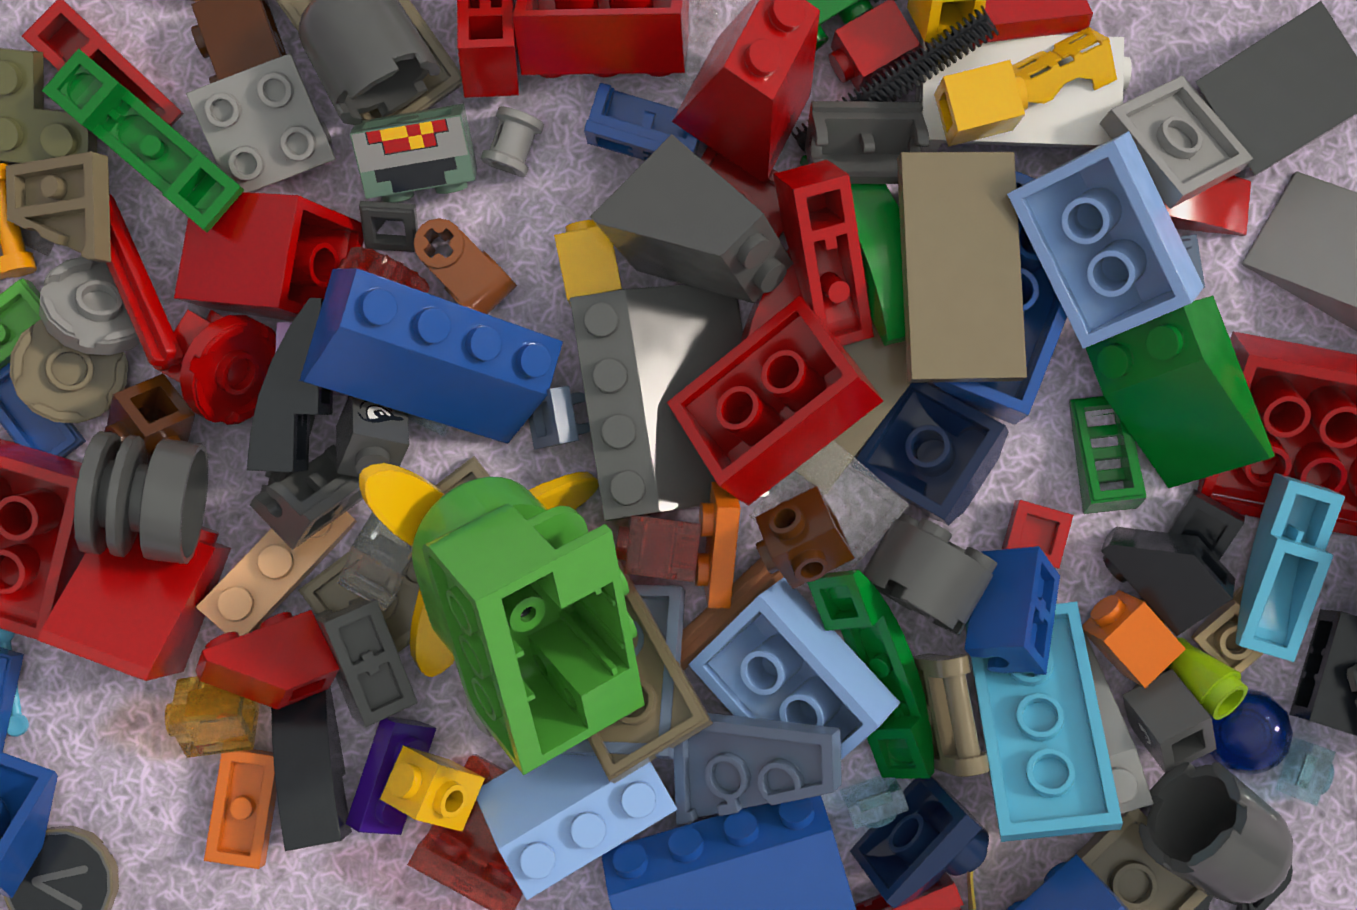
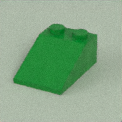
M1213 295L1195 300L1191 304L1086 347L1103 396L1168 488L1267 460L1275 456Z

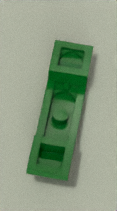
M79 48L41 90L78 123L91 131L161 191L164 197L207 233L243 193L244 189Z
M806 155L801 157V166L808 164ZM851 184L864 274L869 286L867 294L871 318L884 346L905 341L899 206L886 184Z
M859 569L826 573L818 580L807 582L825 630H841L845 643L900 701V704L887 719L867 737L882 779L930 778L935 772L934 749L925 694L907 640L890 607L876 587Z

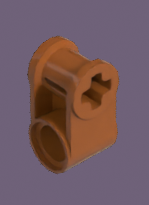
M441 218L431 219L422 224L417 230L414 238L415 253L424 265L445 285L444 289L459 305L488 314L517 287L516 283L484 250L481 251L451 221ZM437 237H440L445 242L450 240L449 245L453 252L447 258L440 253L434 255L436 250L431 243Z

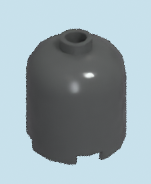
M312 0L301 15L298 31L301 44L344 124H361L362 117L360 114L378 108L382 117L396 112L428 90L423 82L428 73L430 76H437L440 73L438 63L399 0Z
M1185 762L1165 773L1151 788L1150 794L1154 804L1148 814L1147 826L1143 823L1139 824V834L1144 850L1159 865L1208 896L1233 905L1256 902L1273 893L1286 879L1292 864L1293 838L1287 823L1278 812L1223 765L1214 762L1212 765L1195 767L1190 762Z

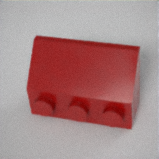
M689 0L516 1L512 18L521 75H540L545 78H557L563 75L593 74L597 77L607 78L617 74H648L654 77H663L672 73H685L689 36Z
M799 295L671 398L667 404L718 486L749 506L881 404L883 399L853 358L807 302Z

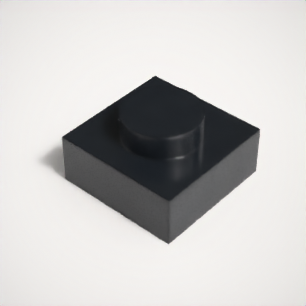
M1193 489L1166 533L1198 536L1216 558L1220 560L1243 526L1245 517Z

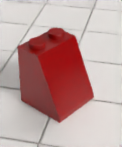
M751 0L717 38L672 122L761 182L766 181L811 95L820 10L806 0Z
M243 192L208 233L188 217L174 298L209 309L293 322L309 298L324 299L333 269H359L364 242L362 224L355 219L299 195Z
M202 526L196 550L188 564L153 561L143 558L139 533L131 551L125 557L111 555L108 547L101 555L85 553L41 628L37 640L144 681L184 672L205 615L196 606L218 584L231 548L216 542L219 536L218 532Z

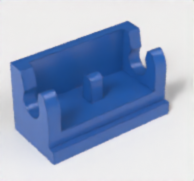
M600 83L589 118L584 128L587 144L641 160H646L671 134L694 154L697 153L700 140L672 122L678 111L677 108L616 91L611 85Z
M1039 546L981 551V553L996 561L997 566L992 573L991 581L970 616L964 650L970 657H992L988 659L987 670L992 672H1033L1035 675H1046L1060 574Z

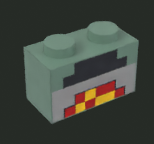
M464 103L363 120L361 124L354 125L350 132L366 199L381 197L382 202L395 203L412 198L416 190L435 187L436 193L448 194L461 191L468 187L467 182L475 181L477 164Z

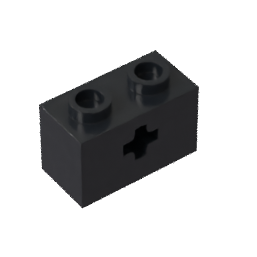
M1320 609L1289 715L1357 736V707L1355 704L1357 691H1351L1346 674L1348 668L1357 664V616L1342 611Z

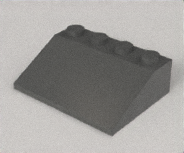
M689 285L631 288L571 297L570 304L604 521L608 522L700 507L701 502L710 503L711 482L716 481L667 402L740 344L743 329L738 299ZM767 491L761 497L770 496L769 491Z

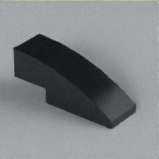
M323 298L308 299L289 326L270 363L258 396L251 426L247 471L299 472L309 469L310 415L333 414V391L299 381L324 300Z
M330 686L327 690L278 710L271 708L275 782L285 851L342 841L352 832L351 827L345 824L349 812L342 776L346 772Z

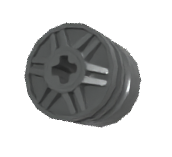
M99 431L95 434L85 451L75 491L74 530L79 551L101 555L108 547L111 555L125 557L131 551L139 533L143 558L153 561L188 564L193 558L199 541L207 501L208 456L206 447L202 443L162 439L157 444L148 463L145 441L140 436L129 435L122 442L121 437L116 433Z

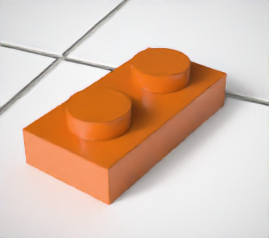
M711 482L710 503L701 502L699 535L700 537H706L705 553H696L694 579L695 586H704L708 608L730 609L741 507L739 500L719 487L716 482Z
M230 745L222 748L204 861L260 869L266 864L277 796L273 752Z

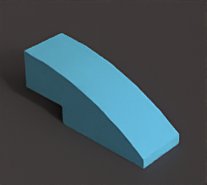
M1274 474L1259 520L1245 576L1235 641L1238 646L1291 662L1295 661L1334 556L1326 551L1344 502V495L1325 487L1281 474Z

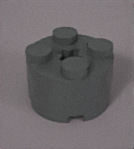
M900 513L897 519L892 520L862 573L881 594L910 611L914 610L927 618L930 616L935 618L933 624L953 634L960 635L991 581L997 562L976 549L967 547L964 550L949 542L952 534L925 518L918 521L907 514Z

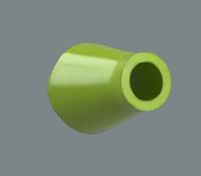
M1178 638V641L1186 650L1167 668L1169 670L1172 669L1208 714L1215 720L1228 716L1241 704L1248 691V687L1241 681V673L1194 647L1186 639Z

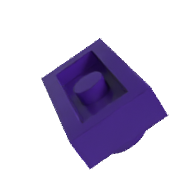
M387 717L379 721L345 823L357 832L402 834L408 815L380 800V797L403 745L429 753L437 728L417 720Z

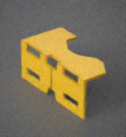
M1090 27L1054 44L1052 51L1047 53L1040 51L1012 65L1015 77L1021 76L1025 82L1028 102L1045 104L1053 100L1064 84L1076 78L1092 79L1094 90L1117 80L1109 38ZM1097 42L1100 43L1099 45H1097V46H1095V47H1093V48H1091V49H1089V50H1087V51H1085V52H1083V53L1080 52L1081 50H1083V49H1085V48H1087V47H1089V46H1091V45H1093V44H1095V43H1097ZM1069 56L1073 57V61L1059 67L1057 62ZM1047 67L1050 68L1049 70H1047V71H1045V72H1043V73H1041V74H1039V75H1037V76H1035V77H1033V78L1030 77L1031 75H1033V74H1035V73H1037V72H1039V71H1041V70H1043V69H1045V68H1047Z

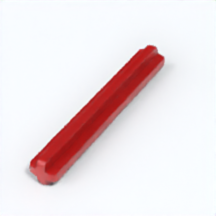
M109 194L111 262L106 264L149 363L159 371L169 370L171 366L180 364L182 361V350L114 197Z

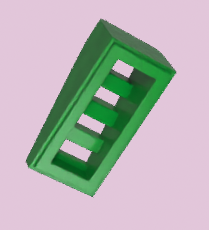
M1104 396L1071 399L1069 407L1083 514L1137 509L1147 496L1134 438L1115 411L1108 414L1115 415L1116 424L1087 426L1086 411L1112 409ZM1115 436L1118 439V445L1098 448H1092L1090 439ZM1120 459L1121 468L1096 471L1095 461ZM1123 481V489L1100 490L1099 484Z

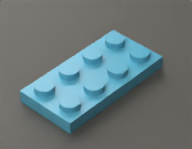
M1076 601L1056 604L1046 675H1035L1033 672H992L987 670L988 659L992 657H970L1001 842L1121 830L1123 825L1078 603ZM969 619L965 624L966 635L968 630Z

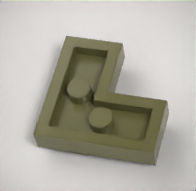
M0 47V161L26 163L90 151L97 153L96 135L78 123L65 110L44 108V92L41 91L44 88L43 52Z

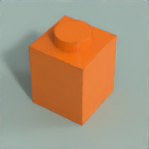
M1118 590L1114 595L1100 600L1093 607L1090 618L1082 625L1085 635L1117 670L1144 688L1154 681L1186 650L1144 601L1121 590Z

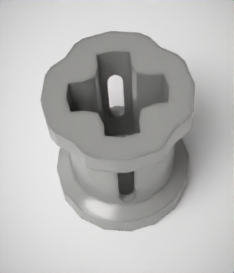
M501 106L496 113V117L500 121L489 150H483L480 159L483 163L519 177H526L528 167L525 161L535 134L542 133L544 124L525 112Z

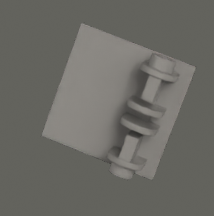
M291 53L186 93L219 168L244 189L243 192L250 193L336 160L330 146L332 139L325 123H321Z

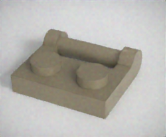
M928 653L913 656L924 690L929 722L931 724L934 769L957 777L976 776L989 772L987 753L980 751L966 674L971 672L968 655L948 656Z

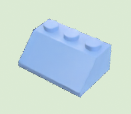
M1129 131L1007 194L1083 349L1191 304L1204 288Z
M784 577L759 594L688 664L733 716L840 728L841 760L872 734L900 704V701L834 630H825L819 613L796 588H791Z
M562 753L525 775L515 765L483 784L476 799L495 844L526 900H529L678 810L651 762L620 781L613 783L607 778L597 756L566 755Z

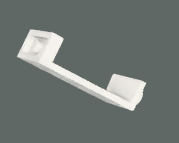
M1047 35L982 43V46L979 48L975 44V51L972 52L969 49L967 56L963 53L961 60L957 57L956 63L951 61L950 67L947 68L945 65L944 71L941 72L939 69V73L936 76L933 73V77L930 80L927 77L925 83L921 81V85L919 87L916 86L915 102L922 103V114L929 133V147H921V152H937L942 143H947L934 96L943 76L1011 60V64L1014 65L1040 51L1046 53L1052 51L1054 44L1072 35ZM921 37L920 45L927 50L925 42ZM1108 37L1117 80L1094 90L1092 79L1076 78L1064 84L1053 100L1045 104L1028 102V108L1024 110L1025 116L1013 131L962 144L1096 148L1112 140L1099 123L1112 108L1123 104V90H1127L1130 83L1132 64L1130 57L1124 56V37ZM1097 42V43H1095V44H1093V45H1091V46H1089V47H1087V48L1081 50L1080 52L1083 53V52H1085V51H1087V50H1089V49H1091V48H1093V47L1099 45L1100 43ZM1069 56L1057 62L1059 67L1073 61V57ZM1047 67V68H1045V69H1043V70H1041V71H1039V72H1037V73L1031 75L1030 77L1033 78V77H1035V76H1037V75H1039V74H1041V73H1043V72L1049 70L1050 68Z

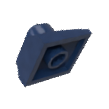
M911 383L875 429L852 464V467L919 508L927 517L941 521L949 526L957 517L965 512L997 463L1009 431L1006 425L928 383Z
M931 776L930 778L914 779L852 847L850 852L884 900L891 907L897 908L920 896L932 887L946 872L952 876H959L976 870L987 856L989 835L987 830Z

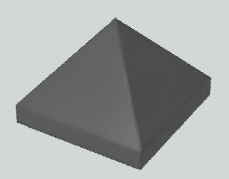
M360 201L359 210L365 249L415 252L414 238L418 230L415 204ZM386 220L402 221L404 223L405 236L377 234V232Z

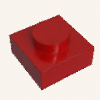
M1015 500L1002 549L1039 546L1054 568L1059 569L1074 515L1027 501Z

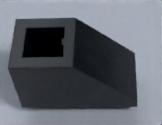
M1116 527L1105 539L1101 552L1104 554L1103 561L1110 573L1122 583L1128 581L1141 596L1140 600L1144 601L1176 636L1233 599L1235 577L1198 536Z

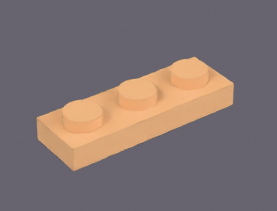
M346 511L293 550L271 528L196 608L224 633L238 632L239 636L257 630L355 525L356 519Z

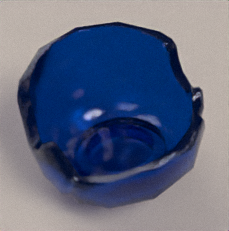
M1248 689L1244 700L1228 716L1219 720H1215L1211 716L1217 749L1210 752V754L1228 770L1245 774L1267 772L1278 766L1290 751L1294 732L1288 712L1274 698L1263 691Z

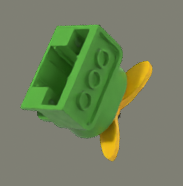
M380 463L364 468L359 474V488L362 498L376 517L394 535L412 546V563L419 585L410 630V654L414 663L424 675L434 677L444 672L454 661L456 662L463 689L473 710L523 775L645 705L632 640L637 637V629L633 619L627 612L624 597L629 594V586L618 565L612 530L604 524L588 532L584 518L576 511L599 487L598 479L589 472L567 474L542 483L530 490L508 478L483 477L465 482L444 494L439 488L420 475L396 465Z

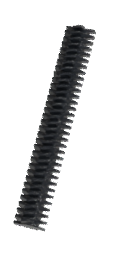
M981 5L982 14L979 10L975 9L976 18L971 13L968 14L970 22L965 17L961 18L964 26L958 21L955 22L958 30L951 25L949 28L952 34L946 29L943 30L946 38H943L941 34H937L939 42H937L932 37L933 46L926 41L927 50L920 45L921 54L914 49L915 58L909 53L907 54L909 62L903 57L901 58L903 66L897 61L894 62L897 70L891 65L888 66L891 71L890 74L885 69L882 70L885 77L883 78L878 73V82L872 77V86L865 81L868 89L865 90L862 85H859L861 93L853 89L856 96L853 97L850 93H847L849 101L895 102L897 97L899 99L902 98L903 93L905 95L908 94L909 89L913 91L915 85L919 87L921 81L925 83L927 77L930 80L933 77V73L936 76L939 73V69L941 72L944 71L945 65L947 68L950 67L951 61L956 63L957 57L961 60L963 53L967 56L969 49L972 52L975 51V44L978 48L981 47V40L984 43L988 42V37L992 40L994 32L998 36L999 31L983 5ZM802 123L801 125L804 130L801 131L798 127H795L798 134L796 135L793 131L791 134L802 151L805 152L808 127Z

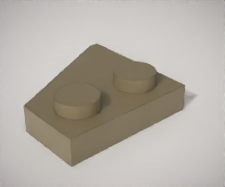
M90 151L6 166L8 221L24 229L36 231L41 237L55 244L67 246L81 253V256L88 260L102 263L111 262L108 156Z

